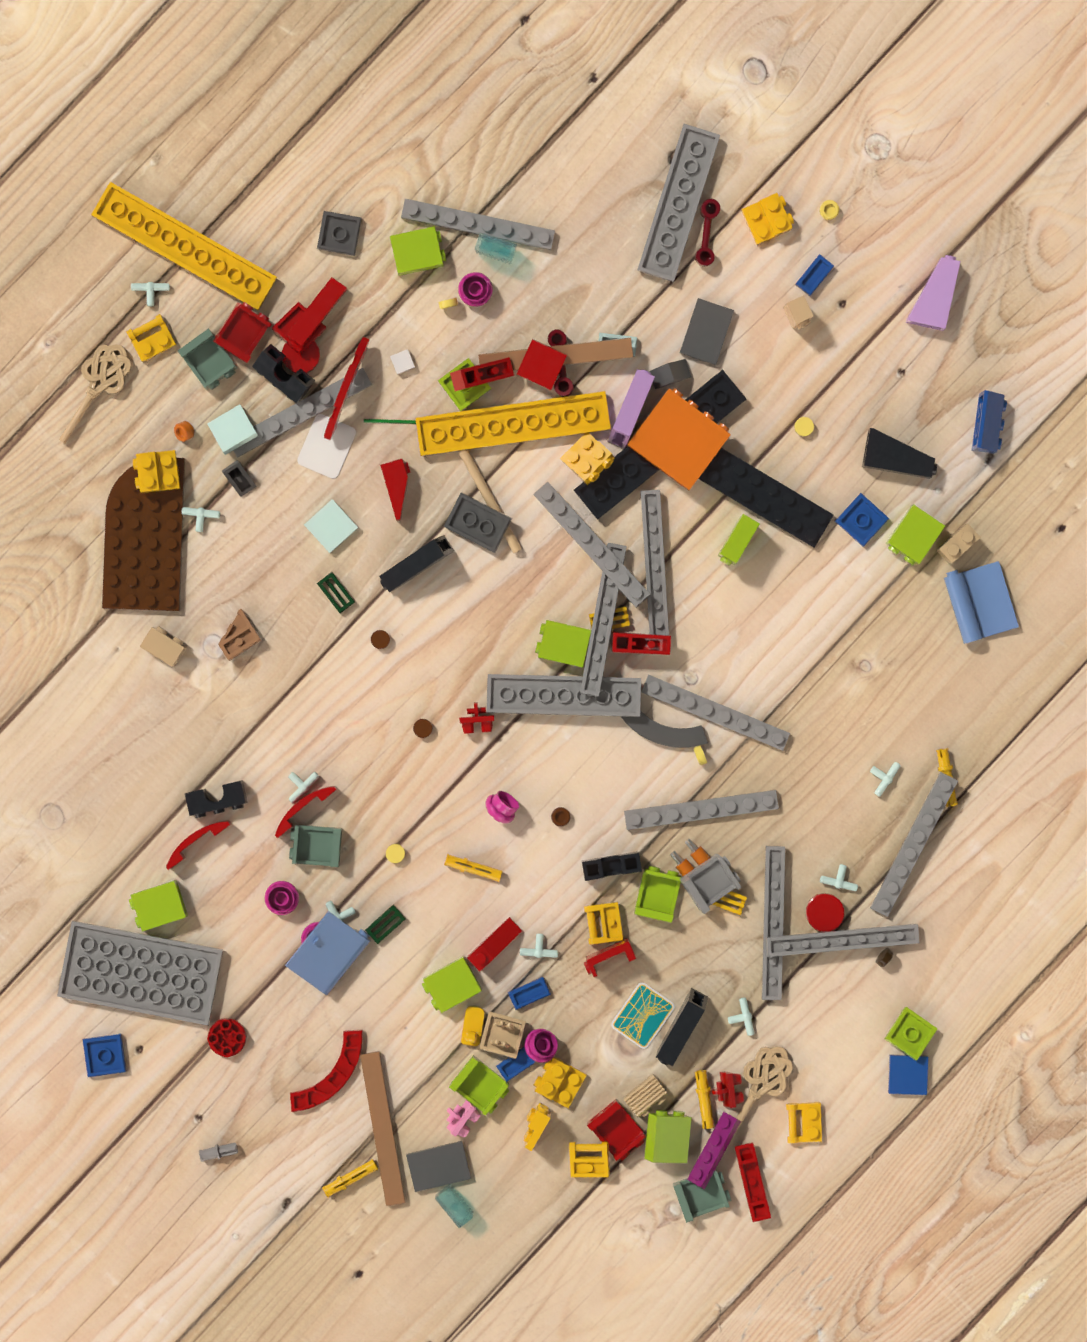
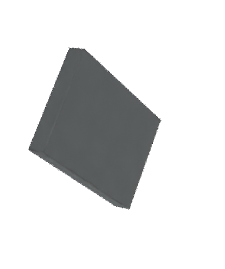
M698 298L680 354L716 365L734 310Z
M461 492L444 527L496 553L512 518Z
M462 1141L406 1154L415 1192L471 1179Z

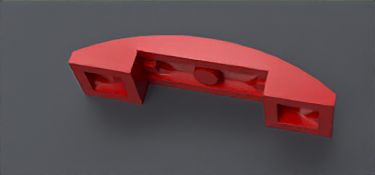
M336 786L322 788L299 800L281 820L275 834L276 838H279L294 826L289 819L315 797L324 801L338 788Z
M231 821L216 822L189 835L172 853L166 868L169 870L186 857L181 851L210 830L216 836L232 824Z
M752 1142L735 1146L752 1222L770 1219L771 1214L754 1144Z

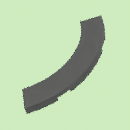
M641 710L640 717H621L631 729L657 744L682 748L708 743L702 725L692 728H672L651 720Z

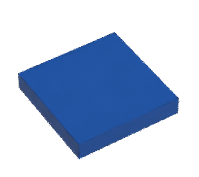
M860 493L835 522L864 547L889 518Z
M121 1033L82 1039L88 1077L126 1072Z
M889 1055L888 1093L927 1095L928 1056H920L915 1061L908 1055Z

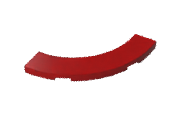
M363 337L354 354V360L346 372L334 403L333 414L329 418L324 433L325 439L331 440L337 428L349 390L366 354L370 341L368 338Z
M363 1029L343 1031L341 1054L334 1068L324 1079L307 1089L290 1092L291 1112L310 1109L327 1101L346 1084L354 1072L360 1057Z

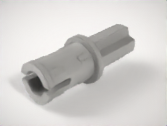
M236 1143L221 1146L217 1144L215 1147L199 1150L201 1162L216 1158L220 1160L221 1157L237 1154L238 1146Z

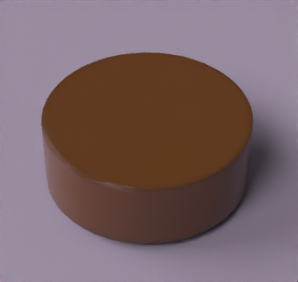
M377 630L371 636V643L377 649H384L390 643V636L386 631Z
M419 719L414 723L413 731L416 736L426 738L432 733L433 728L429 720Z
M564 807L554 809L551 814L552 822L557 826L567 825L570 821L569 811Z

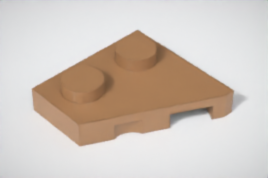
M240 609L218 645L230 661L260 642L261 639L244 611Z

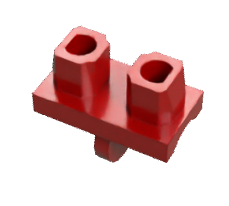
M474 702V708H467V714H475V716L460 717L459 721L460 724L462 723L464 734L474 733L473 723L481 722L482 732H492L493 721H495L494 715L479 716V713H486V707L478 708V702Z
M725 1071L720 1072L721 1081L716 1082L717 1089H713L712 1094L718 1095V1101H723L724 1107L736 1108V1104L744 1102L743 1093L741 1091L735 1092L734 1085L742 1083L741 1075Z

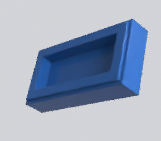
M819 254L795 285L811 296L834 265Z
M543 977L508 992L515 1010L551 995Z
M524 1046L518 1050L516 1059L508 1057L496 1065L506 1082H508L533 1065L535 1061L527 1055Z

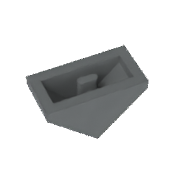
M686 359L670 362L649 371L655 376L653 380L655 390L692 377Z
M238 460L222 470V473L240 497L257 487Z

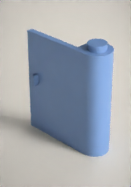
M999 561L958 573V570L946 573L947 577L944 578L964 644L1019 627Z
M328 911L285 966L319 991L328 995L369 944L370 940L368 937L370 935L363 929L359 931L357 929L354 930Z

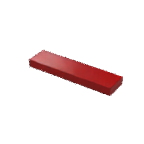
M331 277L286 334V338L302 348L347 291V287Z

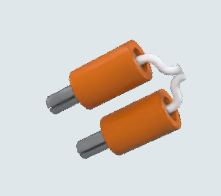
M687 839L689 843L685 841V844L692 851L690 856L698 865L711 858L701 846L697 848L691 839ZM673 851L674 855L670 854L678 864L675 868L682 876L695 869L687 858L682 860L676 851Z

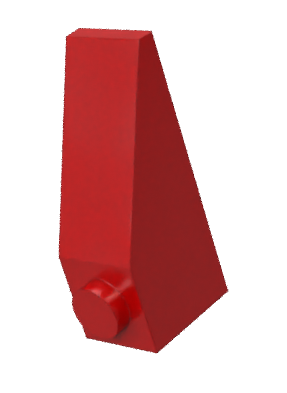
M510 357L450 373L455 391L515 376Z
M403 459L380 465L396 521L401 520L408 484L407 474L411 473L408 462L404 463Z
M612 632V652L670 655V635Z
M508 917L467 956V959L479 972L482 971L522 930Z

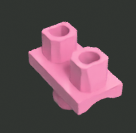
M466 1099L462 1106L457 1104L455 1109L448 1107L447 1112L450 1116L447 1118V1121L450 1123L447 1129L455 1137L457 1134L466 1137L470 1131V1128L465 1125L467 1120L470 1119L475 1123L481 1115L473 1104Z

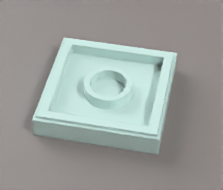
M240 404L207 423L225 455L258 436Z
M333 499L304 524L329 553L358 529L355 523Z

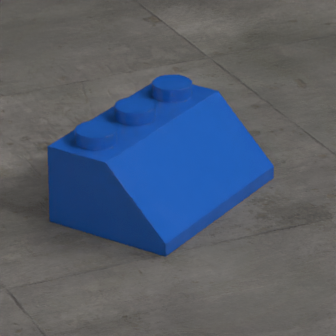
M987 390L979 393L971 451L994 454L997 453V449H1001L1002 438H999L1000 430L1003 431L1004 428L1002 412H1005L1007 407V400H1004L1005 395Z

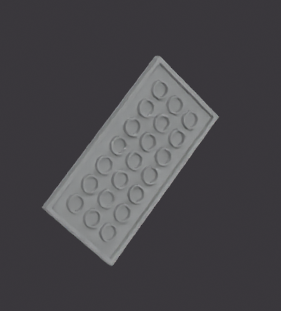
M72 921L57 997L209 1025L223 949Z

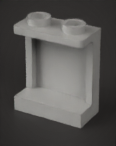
M715 854L679 879L703 914L710 910V905L735 888L738 890L742 888L738 883L741 881L735 871L732 873L729 869L731 864L725 856L721 857L719 854Z

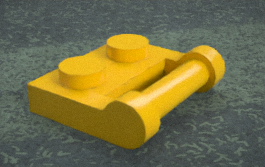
M161 314L134 330L126 331L142 362L176 346ZM160 325L162 330L138 342L137 336Z
M618 902L584 906L589 927V945L623 940ZM594 911H600L603 937L597 936Z
M821 1103L786 1104L789 1119L787 1143L822 1142ZM796 1110H801L802 1135H797Z
M602 1142V1144L569 1143L571 1177H609L608 1142ZM602 1151V1156L577 1157L576 1152Z

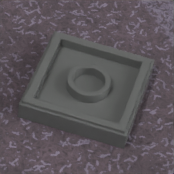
M324 211L317 249L355 256L362 218Z

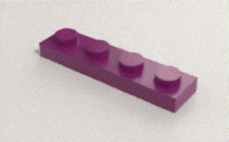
M723 1111L687 1180L703 1189L706 1188L740 1125V1120Z

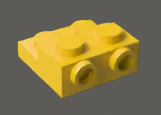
M778 193L741 209L756 245L786 233L793 228V217L790 213H786L784 209L787 206L785 199L782 195L779 196Z
M585 433L560 459L588 485L590 482L596 481L599 473L604 468H609L615 458L591 434Z
M176 450L136 454V458H133V468L138 470L135 485L136 489H140L141 493L180 489Z
M554 1056L552 1060L545 1062L542 1068L545 1071L542 1077L538 1075L533 1086L536 1087L535 1092L569 1108L587 1074Z
M539 1103L535 1109L531 1108L527 1115L529 1129L524 1135L523 1141L525 1142V1148L530 1151L533 1150L551 1119L549 1108L542 1103Z

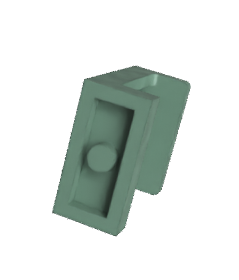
M209 328L179 349L178 353L186 361L206 390L209 388L213 390L220 384L219 381L224 377L228 379L234 375L237 366L224 348L213 342L215 336Z
M295 825V829H291L290 837L291 840H294L293 848H290L289 859L292 860V864L339 867L342 828Z
M716 1169L705 1189L687 1180L688 1178L673 1183L686 1223L693 1221V1218L723 1207H730L728 1202L732 1200L728 1190L724 1191L722 1184L725 1183L721 1172L717 1173Z

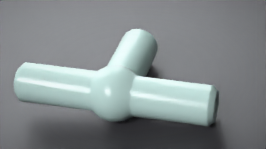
M153 282L132 283L131 290L147 291V306H154V291H169L170 284Z
M183 507L182 515L197 516L195 531L203 532L204 517L219 519L220 511L206 510L202 507L198 509Z
M894 762L887 774L875 766L872 767L870 773L882 780L874 792L875 795L881 797L887 786L892 783L893 777L901 767L899 763Z
M292 772L288 778L298 789L289 797V801L295 803L304 793L308 792L309 787L319 778V775L313 772L303 782Z
M839 865L836 879L823 875L820 877V883L835 886L837 889L843 888L855 892L858 889V884L844 881L846 865Z
M332 901L325 904L328 911L342 921L355 914L353 907L338 913Z
M536 934L535 949L520 948V956L557 958L558 950L543 949L544 935Z
M743 997L739 999L742 1014L728 1017V1023L733 1024L744 1021L747 1035L752 1036L755 1034L751 1020L752 1014L749 1011L747 999Z

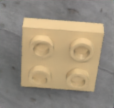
M489 1011L479 1049L516 1059L526 1021Z

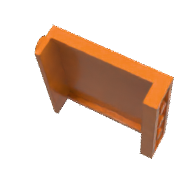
M675 388L673 390L668 389L627 446L689 491L731 435L728 433L730 429L722 423L716 424L712 421L714 417L706 411L704 413L700 412L697 409L699 406L693 401H685L682 398L683 394Z

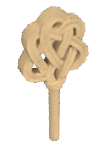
M101 345L95 350L93 358L83 363L81 372L90 384L87 387V396L59 439L64 444H66L93 399H96L103 391L109 394H118L123 390L125 386L124 377L130 372L132 364L127 358V352L122 345ZM109 362H112L113 366L108 369ZM90 366H92V368H91V375L89 374V368H90ZM118 382L117 386H115V387H110V386H112L113 384H115V383Z
M762 1047L757 1051L755 1059L747 1062L743 1067L744 1078L751 1084V1087L749 1088V1097L736 1119L741 1121L740 1125L754 1102L758 1101L764 1093L771 1096H779L784 1092L786 1078L791 1074L793 1066L783 1047ZM776 1053H780L781 1057H777ZM769 1064H774L775 1067L768 1071ZM760 1065H762L761 1076H759ZM751 1068H753L752 1077L749 1074ZM762 1083V1087L757 1090L758 1084ZM779 1084L778 1088L772 1089L773 1087Z

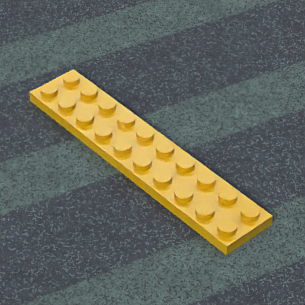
M109 182L91 214L98 220L236 299L246 302L257 311H259L277 279L273 274L112 182Z
M605 391L415 418L421 456L611 430Z

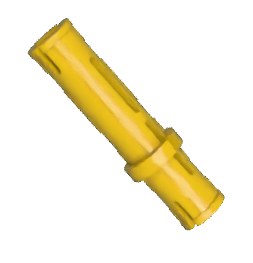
M949 749L936 750L939 762L938 771L953 778V765L950 764ZM955 788L946 807L958 805Z
M447 854L444 866L459 869L462 873L464 871L497 882L500 881L502 870L469 861L465 857L462 859Z
M698 1070L694 1072L697 1083L695 1090L699 1098L702 1129H711L715 1127L709 1093L711 1088L708 1086L707 1070Z
M371 1159L369 1162L342 1177L338 1176L337 1180L323 1186L322 1188L326 1196L329 1198L342 1189L346 1190L347 1186L378 1170L375 1161Z

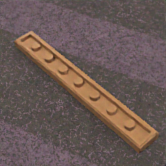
M631 338L550 346L567 354L563 365L633 357ZM527 349L479 354V364L510 357L513 370H518Z
M376 1051L360 1054L386 1206L405 1203L380 1053Z

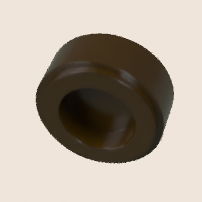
M889 948L884 949L877 957L876 963L880 967L886 966L892 959L893 952Z

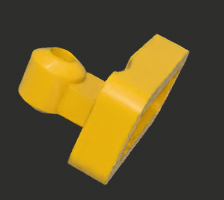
M469 1006L466 1008L461 1043L464 1045L478 1046L480 1044L484 1020V1010L481 1007Z

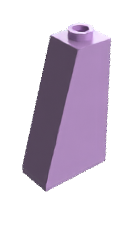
M949 255L939 259L908 315L906 323L941 331L946 329L961 261H957L956 257Z
M637 369L607 442L623 449L626 448L655 378L650 372Z

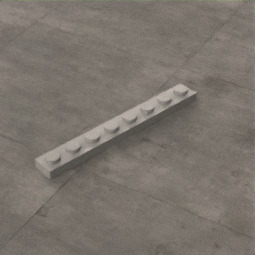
M405 199L401 215L402 219L551 250L555 230Z
M363 368L357 371L347 398L372 386ZM344 378L253 426L258 436L233 450L237 458L333 407Z
M546 482L534 493L538 501L635 608L650 596V593L549 482Z
M660 490L641 491L646 587L650 593V596L647 598L649 634L669 635Z
M608 543L607 547L624 564L627 546ZM603 571L580 694L597 697L600 694L619 591Z
M651 675L647 676L641 691L651 697L782 751L790 735L789 732Z
M942 772L939 773L870 906L871 909L888 917L958 780Z
M776 790L626 810L624 815L626 829L631 830L779 809Z
M766 846L762 1000L782 999L783 956L767 957L765 937L783 936L785 846Z
M918 924L765 937L767 957L920 943Z

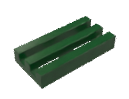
M333 572L317 583L340 614L355 603ZM332 578L350 602L346 603L328 579ZM324 582H326V584L330 587V589L342 603V608L339 607V605L336 603L333 597L323 586Z
M393 904L365 931L379 944L406 920V917ZM391 911L395 912L394 915L372 933L371 929ZM397 916L401 918L379 938L376 937Z

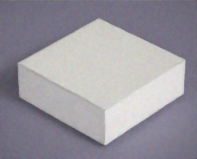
M408 349L390 356L397 375L415 368Z

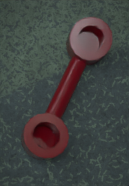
M715 199L705 200L700 207V214L704 218L702 246L695 253V261L702 267L711 265L715 259L714 252L709 248L712 219L720 213V204Z
M559 329L552 330L548 335V343L550 346L566 345L567 336ZM565 365L562 366L559 378L554 384L555 392L564 397L569 396L574 390L573 382L567 378Z

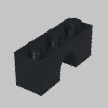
M270 344L261 352L252 367L269 380L274 387L281 390L290 400L297 403L307 394L315 380L301 368L293 375L287 374L282 367V361L286 356Z
M243 780L222 785L223 797L217 802L211 801L207 797L206 789L185 793L189 816L194 815L196 819L205 817L206 812L210 811L218 814L225 812L224 808L232 807V810L244 808L243 804L248 802Z
M638 851L582 860L585 881L601 879L612 875L642 872Z

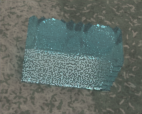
M480 232L475 252L476 254H483L487 258L501 260V262L510 265L512 264L517 244Z
M448 1184L436 1194L435 1200L457 1227L461 1228L473 1218V1211H471V1208H468L466 1202H463L464 1199H461V1196H459V1193H456L454 1187H451L452 1184Z

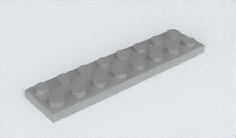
M683 124L637 271L674 282L720 138L719 134Z
M488 674L486 712L640 717L641 678L603 677L600 694L597 697L580 694L583 679L581 676Z

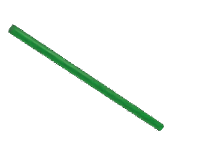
M364 419V423L416 424V420Z

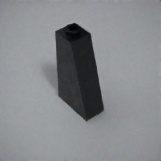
M874 428L868 429L862 467L927 479L932 478V475H936L937 464H935V458Z
M445 535L435 538L379 576L381 579L380 583L385 590L389 592L394 591L454 552V549Z
M693 988L690 989L657 1050L656 1058L662 1064L674 1065L706 1009L708 996Z

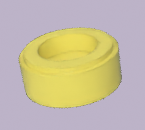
M833 200L823 202L819 210L821 217L825 220L836 218L839 213L838 204Z
M457 298L438 302L439 308L445 309L457 306Z
M801 417L795 422L794 429L799 436L805 437L812 433L814 424L810 418Z
M701 746L694 747L699 765L706 764L707 761Z
M392 844L386 850V858L391 863H399L405 857V850L399 844Z

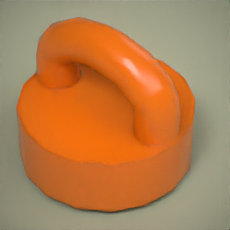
M188 421L175 425L174 433L178 440L185 442L194 437L193 426Z

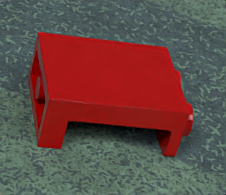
M237 302L213 339V342L243 362L248 363L251 353L272 324L268 322L270 318L261 312L257 315L252 311L253 307L246 302H243V304Z
M628 938L586 956L584 966L588 975L593 974V977H597L595 964L624 951L629 962L635 960L636 956Z
M617 1099L587 1122L588 1128L595 1133L601 1142L609 1143V1152L616 1161L618 1159H625L630 1154L629 1150L634 1146L638 1148L645 1142V1133Z

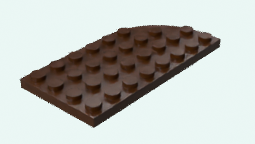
M177 458L180 489L141 493L140 489H136L135 478L138 477V470H134L133 466L127 469L113 485L108 496L105 512L103 609L180 611L185 458Z

